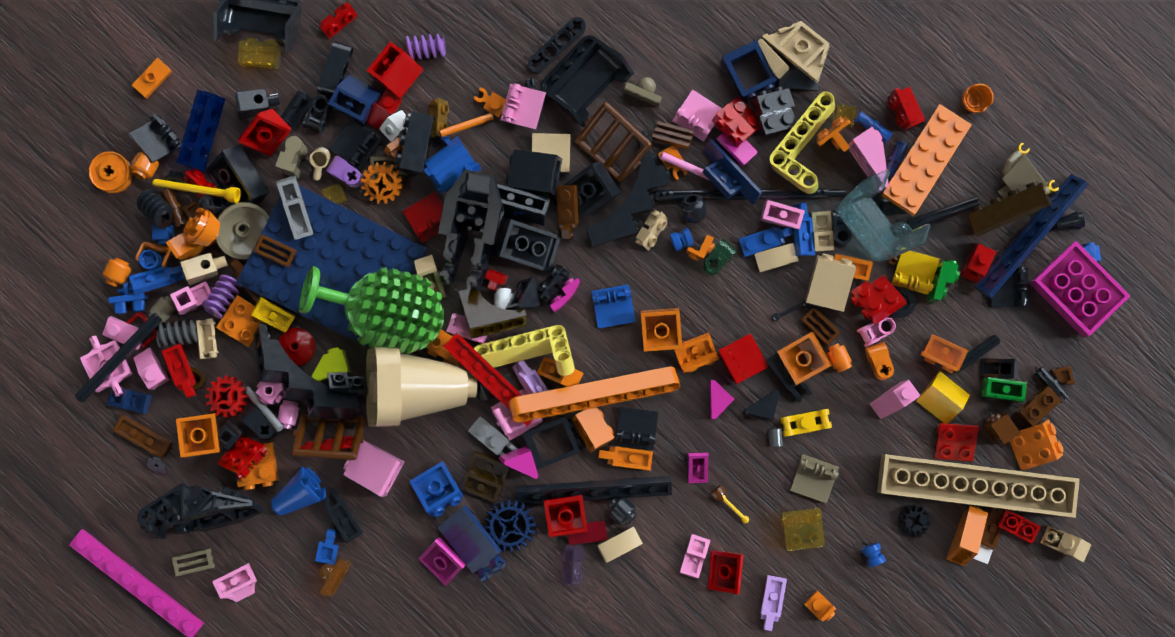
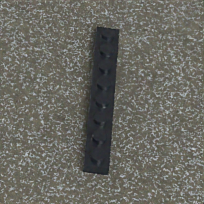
M671 476L516 486L518 505L523 503L525 505L544 504V500L582 495L583 501L619 499L621 497L672 495Z

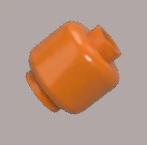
M144 152L137 153L130 164L132 175L143 181L151 179L159 167L158 161L152 163Z
M116 257L114 260H108L102 272L103 277L107 279L106 283L115 287L118 284L124 285L131 273L130 263Z

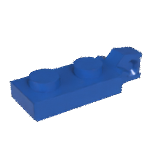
M807 203L794 204V208L805 211L800 229H794L796 256H814L812 217H809L807 213Z
M780 226L740 238L738 241L745 258L785 243L784 238L792 236L793 232L791 228L781 230Z
M167 266L166 268L159 267L129 276L134 295L174 284L186 278L182 266L167 268Z

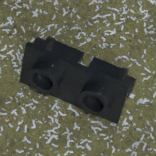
M299 90L281 115V118L291 127L293 132L313 101L306 93Z
M556 264V266H553L549 270V276L537 287L538 297L542 298L546 303L552 301L559 292L554 286L557 284L562 287L570 277L568 276L570 272L562 265Z

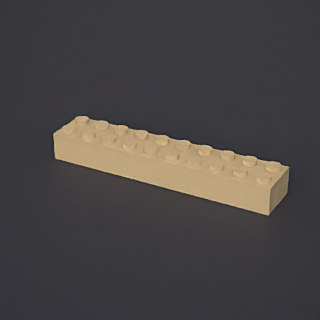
M881 454L877 493L1076 518L1079 479Z

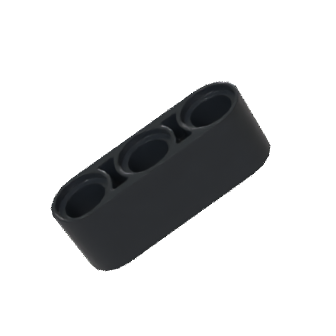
M337 41L333 42L317 86L318 93L332 97L337 86L344 80L354 48L352 46Z

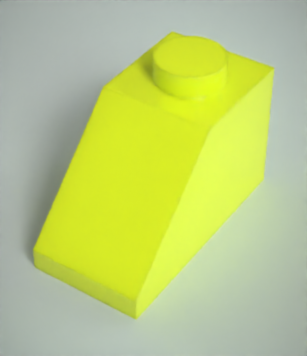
M339 347L327 350L328 354L322 356L311 377L321 382L328 379L327 373H350L351 370L345 350H339Z

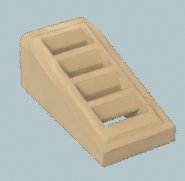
M759 39V46L773 74L780 79L790 67L763 39Z

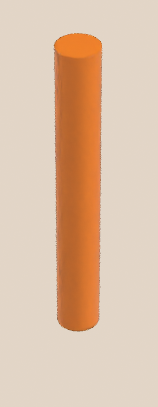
M488 113L438 131L439 135L442 138L492 121L493 115Z

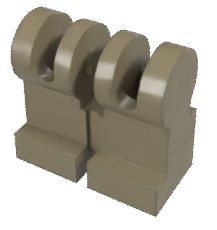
M291 136L286 140L285 152H280L275 167L281 174L290 177L295 175L296 179L300 180L302 172L299 170L301 160L307 156L308 150L300 138Z

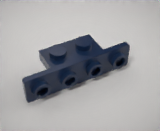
M712 139L709 140L703 153L712 164L705 167L702 173L727 199L741 192L751 204H755L762 191Z

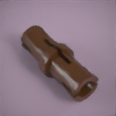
M173 189L162 191L161 194L164 200L173 207V214L175 216L174 227L178 228L186 225L181 211V204L178 203Z

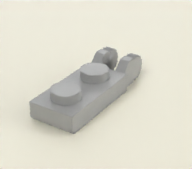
M481 416L468 430L496 455L501 456L505 454L502 450L506 445L511 451L517 450L509 442L508 438Z

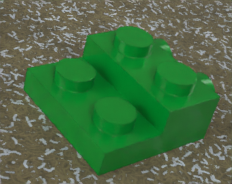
M946 259V261L938 264L932 282L933 289L929 291L926 302L934 304L941 301L946 296L947 287L957 282L960 271L957 270L959 265H957L956 261Z

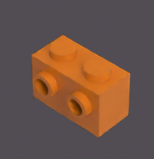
M441 330L435 340L427 344L426 348L428 349L426 352L435 358L437 355H440L444 358L442 362L460 365V362L443 347L452 335Z
M597 407L585 409L571 419L590 453L614 439L612 428L606 424L602 411Z

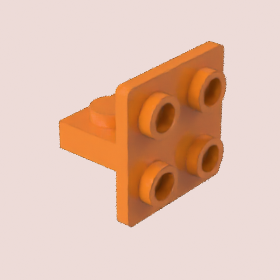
M840 116L832 122L833 126L827 130L825 128L820 131L816 139L818 145L821 146L830 139L837 150L841 148L845 152L850 146L839 131L851 123L846 116L844 118Z

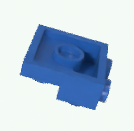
M443 461L410 480L425 511L430 516L434 515L437 517L442 515L445 511L444 508L449 505L452 507L458 505L461 502V498L464 497Z

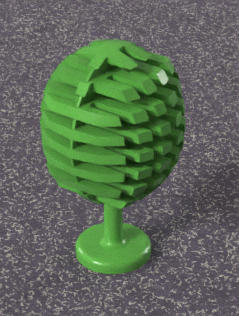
M311 266L307 272L301 291L299 312L308 313L314 304L315 298L344 305L347 321H350L348 323V330L360 336L357 340L362 346L368 344L369 348L399 347L400 354L409 355L418 349L425 348L427 344L435 340L441 331L444 322V309L442 310V305L439 302L441 301L442 294L439 292L435 293L433 289L429 288L432 283L427 278L422 280L420 275H410L409 272H399V270L393 268L387 271V267L378 269L375 273L363 276L362 279L355 282L347 294L320 287L319 268Z

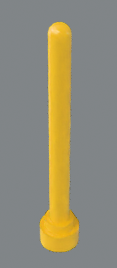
M160 179L152 181L155 187L224 197L228 202L238 203L241 197V191L236 187L223 190Z

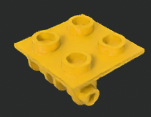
M902 249L891 284L928 295L929 291L933 289L932 282L940 259Z

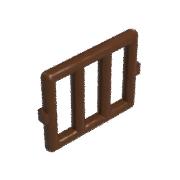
M604 102L593 117L587 119L585 122L586 126L575 139V143L596 163L602 162L610 176L618 183H622L630 172L641 164L640 160L652 146V143L608 102ZM605 112H607L614 120L591 148L584 140ZM619 125H621L628 133L605 161L598 152ZM636 138L642 146L619 174L612 165L632 139Z
M303 413L300 417L298 428L293 433L294 443L291 455L294 457L356 460L360 444L364 441L363 430L366 420L364 417L355 416L354 420L309 417V413ZM307 421L318 422L312 450L300 449ZM326 422L338 423L331 451L320 450ZM345 424H357L351 452H339Z

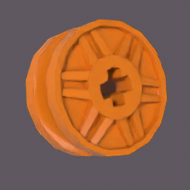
M103 152L97 155L89 166V177L92 183L109 194H117L126 190L133 179L130 162L115 152ZM114 170L113 174L108 175L109 171L112 172Z

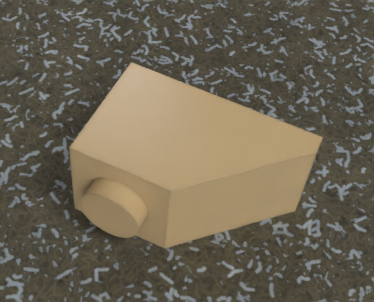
M430 255L415 260L417 275H420L422 280L424 278L430 280L432 285L429 288L433 289L435 293H441V298L446 297L433 256Z

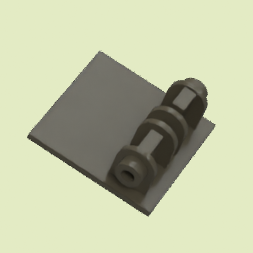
M802 454L790 491L827 503L834 481L838 477L839 467Z

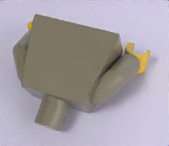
M1021 143L1016 148V151L1006 160L1002 171L1004 175L1002 179L1006 185L998 191L1003 199L1008 197V192L1019 189V191L1027 189L1026 185L1036 180L1038 183L1043 182L1048 194L1059 189L1058 187L1052 189L1051 183L1055 182V180L1046 182L1026 157L1030 149L1022 151L1021 146L1024 143Z

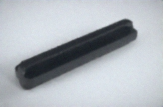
M992 335L968 352L960 370H953V373L958 374L1000 344L1001 341L998 336Z

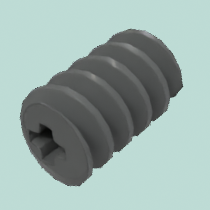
M192 319L189 325L186 324L185 320L182 321L181 326H179L177 321L174 322V327H171L170 322H167L166 328L163 327L162 323L159 324L157 329V343L159 347H162L163 344L165 347H168L170 343L175 346L178 342L184 345L186 341L188 344H192L193 340L198 343L196 324H194Z

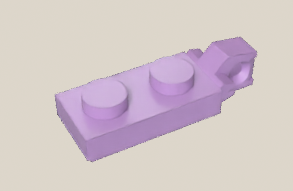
M524 360L512 367L528 395L549 391L535 369L531 370L528 368Z
M767 575L760 612L761 619H764V630L772 631L774 621L778 622L779 617H781L787 582L786 578Z

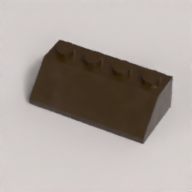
M1033 181L1026 185L1027 189L1022 191L1015 189L1008 192V197L1001 199L999 196L990 200V205L983 207L981 204L972 208V213L968 215L975 236L978 237L1050 206L1052 202L1043 182Z

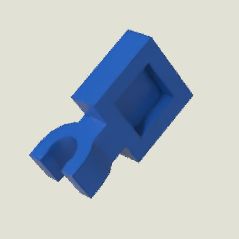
M330 528L327 530L325 542H319L315 561L335 565L339 545L334 544L337 535L336 529Z

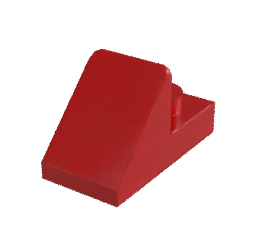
M385 90L378 103L373 104L367 124L381 131L379 128L389 116L395 114L403 100Z

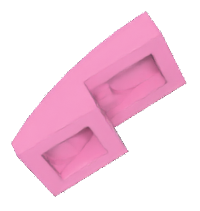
M691 535L679 572L680 574L695 579L699 578L710 544L709 539Z

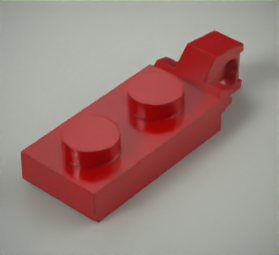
M179 343L163 350L162 354L175 387H178L179 391L183 390L186 398L196 396L193 387L196 384L195 377L182 345Z
M343 436L339 451L351 449L354 437ZM334 438L323 440L324 443H321L320 450L331 451ZM314 441L305 442L304 446H301L300 449L312 450Z

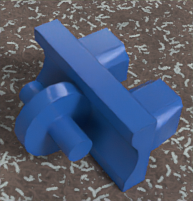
M125 282L123 288L118 289V294L125 295L109 297V303L113 304L115 314L127 313L126 303L131 302L134 312L145 311V301L149 300L148 294H132L133 289L130 282Z

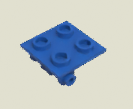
M629 284L591 291L598 329L636 322Z

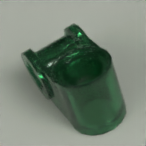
M722 238L706 259L703 267L704 271L709 275H716L734 256L737 249ZM715 262L716 266L711 269L709 267L710 263Z

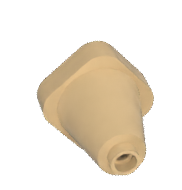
M374 347L367 351L366 383L368 393L366 396V408L369 427L399 426L403 420L464 406L467 403V398L476 397L477 378L472 374H467L466 368L463 366L403 353L400 354L399 347Z

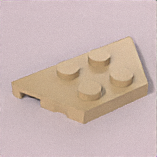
M802 21L794 23L790 27H783L779 29V32L771 35L767 33L762 36L768 45L814 82H819L829 50V43Z

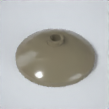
M248 202L236 203L227 207L217 219L220 222L219 234L216 238L219 247L233 258L248 259L269 219V215L258 205ZM244 225V230L240 231L238 229L239 226Z

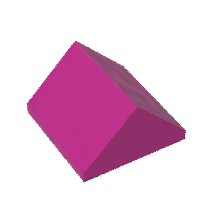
M440 537L418 558L445 586L466 566L465 562Z

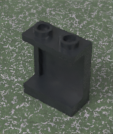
M514 149L513 155L510 157V173L506 177L507 187L543 192L556 196V186H558L563 159L556 154Z

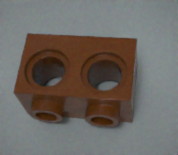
M1049 386L1042 387L1015 414L1027 427H1034L1062 400Z
M992 414L985 419L986 423L982 425L994 444H1006L1020 434L1007 414Z

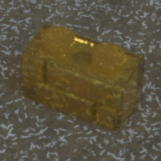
M245 38V41H239L238 64L242 67L279 69L281 48L275 40L265 39L264 42H257V39Z

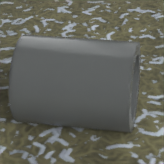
M768 430L769 447L783 446L782 430Z

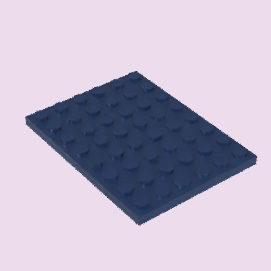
M299 185L313 235L294 239L280 196L261 234L297 250L290 267L283 266L252 251L236 283L358 342L357 338L360 336L348 330V323L350 321H347L344 305L315 298L314 304L308 313L299 312L301 291L309 268L311 266L319 268L320 287L348 294L355 282H358L369 273H375L380 268L387 267V271L393 268L399 270V272L405 271L409 272L410 275L415 274L416 267L414 261L421 259L427 248ZM264 239L262 241V243L272 248H275L287 255L291 254L290 251L283 249L271 242H268ZM261 246L259 248V250L271 256H274L284 262L288 261L287 258L282 257Z

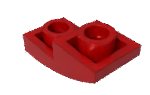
M1008 509L1005 510L998 525L1001 529L1033 544L1041 527Z

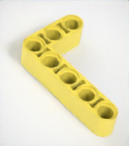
M822 92L817 96L770 155L772 169L807 194L817 191L818 179L812 171L797 162L795 158L834 111V96L830 92ZM827 100L831 102L827 106L822 105L823 101ZM813 115L819 116L817 120L810 119ZM800 130H807V133L804 135L798 134ZM790 144L795 145V148L792 150L786 149ZM777 159L784 160L781 164L774 163ZM793 169L799 171L796 175L789 174ZM807 180L814 181V184H812L811 186H806L805 182Z
M561 325L480 344L474 348L493 368L553 353L556 368L560 375L567 376L575 370L565 328Z

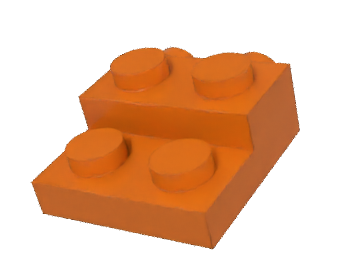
M273 442L263 444L267 450L266 456L257 466L250 462L254 469H250L251 472L245 479L239 480L237 478L238 487H243V490L255 489V484L262 483V487L274 485V481H279Z

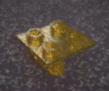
M821 508L782 512L781 521L784 526L787 551L825 546Z

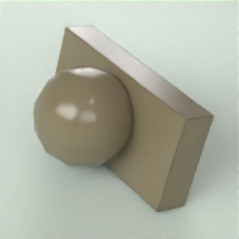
M649 77L640 79L637 86L627 82L624 88L625 94L656 107H659L662 100L661 96L654 94L656 84Z

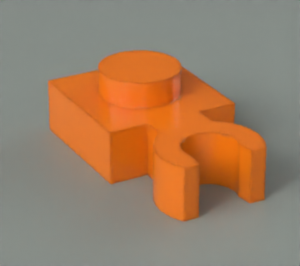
M479 88V91L484 96L482 98L474 96V100L477 103H485L483 109L500 119L506 99L494 92L489 96L484 88Z
M673 145L657 154L659 159L661 153L665 152L683 160L677 148ZM660 159L665 169L673 170V178L676 181L679 180L677 176L678 171H682L685 176L688 174L687 170Z

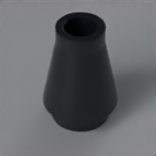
M1076 211L1060 218L1055 223L1057 231L1081 230L1082 227H1085L1083 213Z

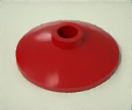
M288 329L278 340L286 354L297 366L310 361L315 353V340L305 329ZM293 343L298 344V348L296 350L292 349Z

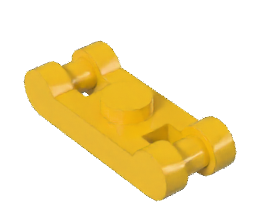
M829 409L780 418V423L783 424L784 429L782 431L783 437L832 428V424L828 419ZM820 416L822 424L816 425L815 417ZM795 421L796 429H791L790 422Z

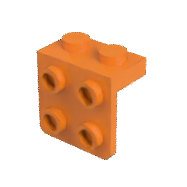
M1049 419L1040 422L1034 427L1020 430V434L1010 440L1021 470L1046 464L1063 456V446L1057 441L1055 436L1056 429L1052 423L1050 424Z

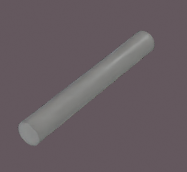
M246 387L247 390L244 393L248 395L249 399L278 432L281 431L284 426L267 406L258 399L255 392L250 387Z

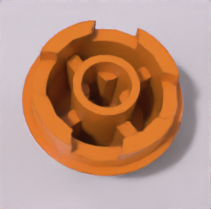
M198 208L196 210L198 214L193 219L190 217L184 228V232L187 234L183 238L188 240L189 244L207 247L217 238L220 222L210 210Z

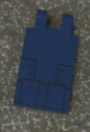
M466 505L437 527L471 572H478V577L482 583L494 575L492 570L497 573L506 565V562L498 555L501 549Z

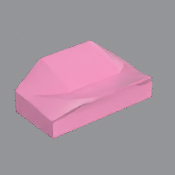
M248 563L212 582L220 599L228 598L238 602L255 593V583L257 580Z

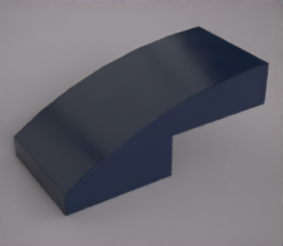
M111 387L108 405L140 413H148L152 395L121 388L123 394L116 397Z

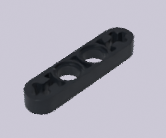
M581 17L572 18L528 60L530 72L533 74L542 73L585 32L586 24L584 19ZM574 23H581V30L575 29L573 31L575 36L572 37L570 32L574 29ZM567 35L569 37L568 43L561 44L558 41L559 36ZM548 47H552L556 52L554 56L548 57L545 55V50ZM542 54V57H543L547 62L545 63V61L543 60V61L540 62V68H539V69H538L537 67H535V68L533 69V68H532V67H533V63H532V62H533V61H535L536 63L539 62V61L541 60V57H540L539 55Z

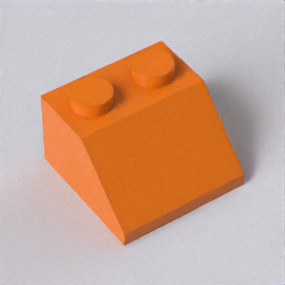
M679 308L641 311L644 352L682 349Z
M813 332L777 351L796 385L832 366Z
M215 413L176 419L180 458L220 452Z

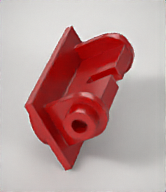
M348 2L346 4L342 3L340 7L333 11L336 14L335 17L330 14L320 21L321 24L318 26L329 39L358 16Z
M196 169L185 172L187 174L183 178L185 184L217 188L204 178L202 172ZM199 193L197 194V196H198L199 198L202 197V196H204V195H206V194H199Z

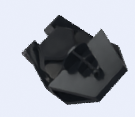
M465 169L445 196L438 231L439 234L447 235L443 256H445V266L439 273L441 275V283L453 284L465 243L468 239V229L483 232V235L479 238H474V244L476 245L474 255L471 257L473 269L471 275L467 277V289L479 291L482 286L494 246L496 232L505 213L494 175Z
M181 483L142 508L137 514V521L140 524V529H145L147 534H155L156 539H166V532L169 528L175 529V534L177 535L197 530L206 532L241 523L262 513L263 508L251 501L250 497L228 487H224L218 493L202 486L193 485L188 487L185 483ZM148 514L152 515V517L149 518V521L145 520V518L148 517ZM160 521L163 522V524H161V528L157 526L158 524H160Z

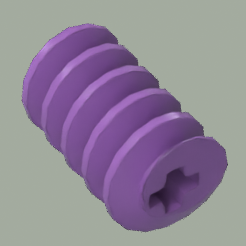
M429 34L428 40H425L424 36L421 35L420 41H418L416 35L413 36V41H410L409 37L406 36L407 54L415 60L416 54L419 59H422L424 54L429 59L431 53L434 58H437L440 52L442 58H444L446 55L444 35L443 39H441L439 34H436L435 39H433L431 34Z
M221 275L219 281L215 283V287L211 289V293L207 295V300H204L202 303L205 310L214 317L221 319L223 316L219 311L224 313L227 311L223 305L230 306L231 304L227 299L234 300L235 297L231 293L238 294L239 291L235 287L241 288L242 286L236 283L237 280Z

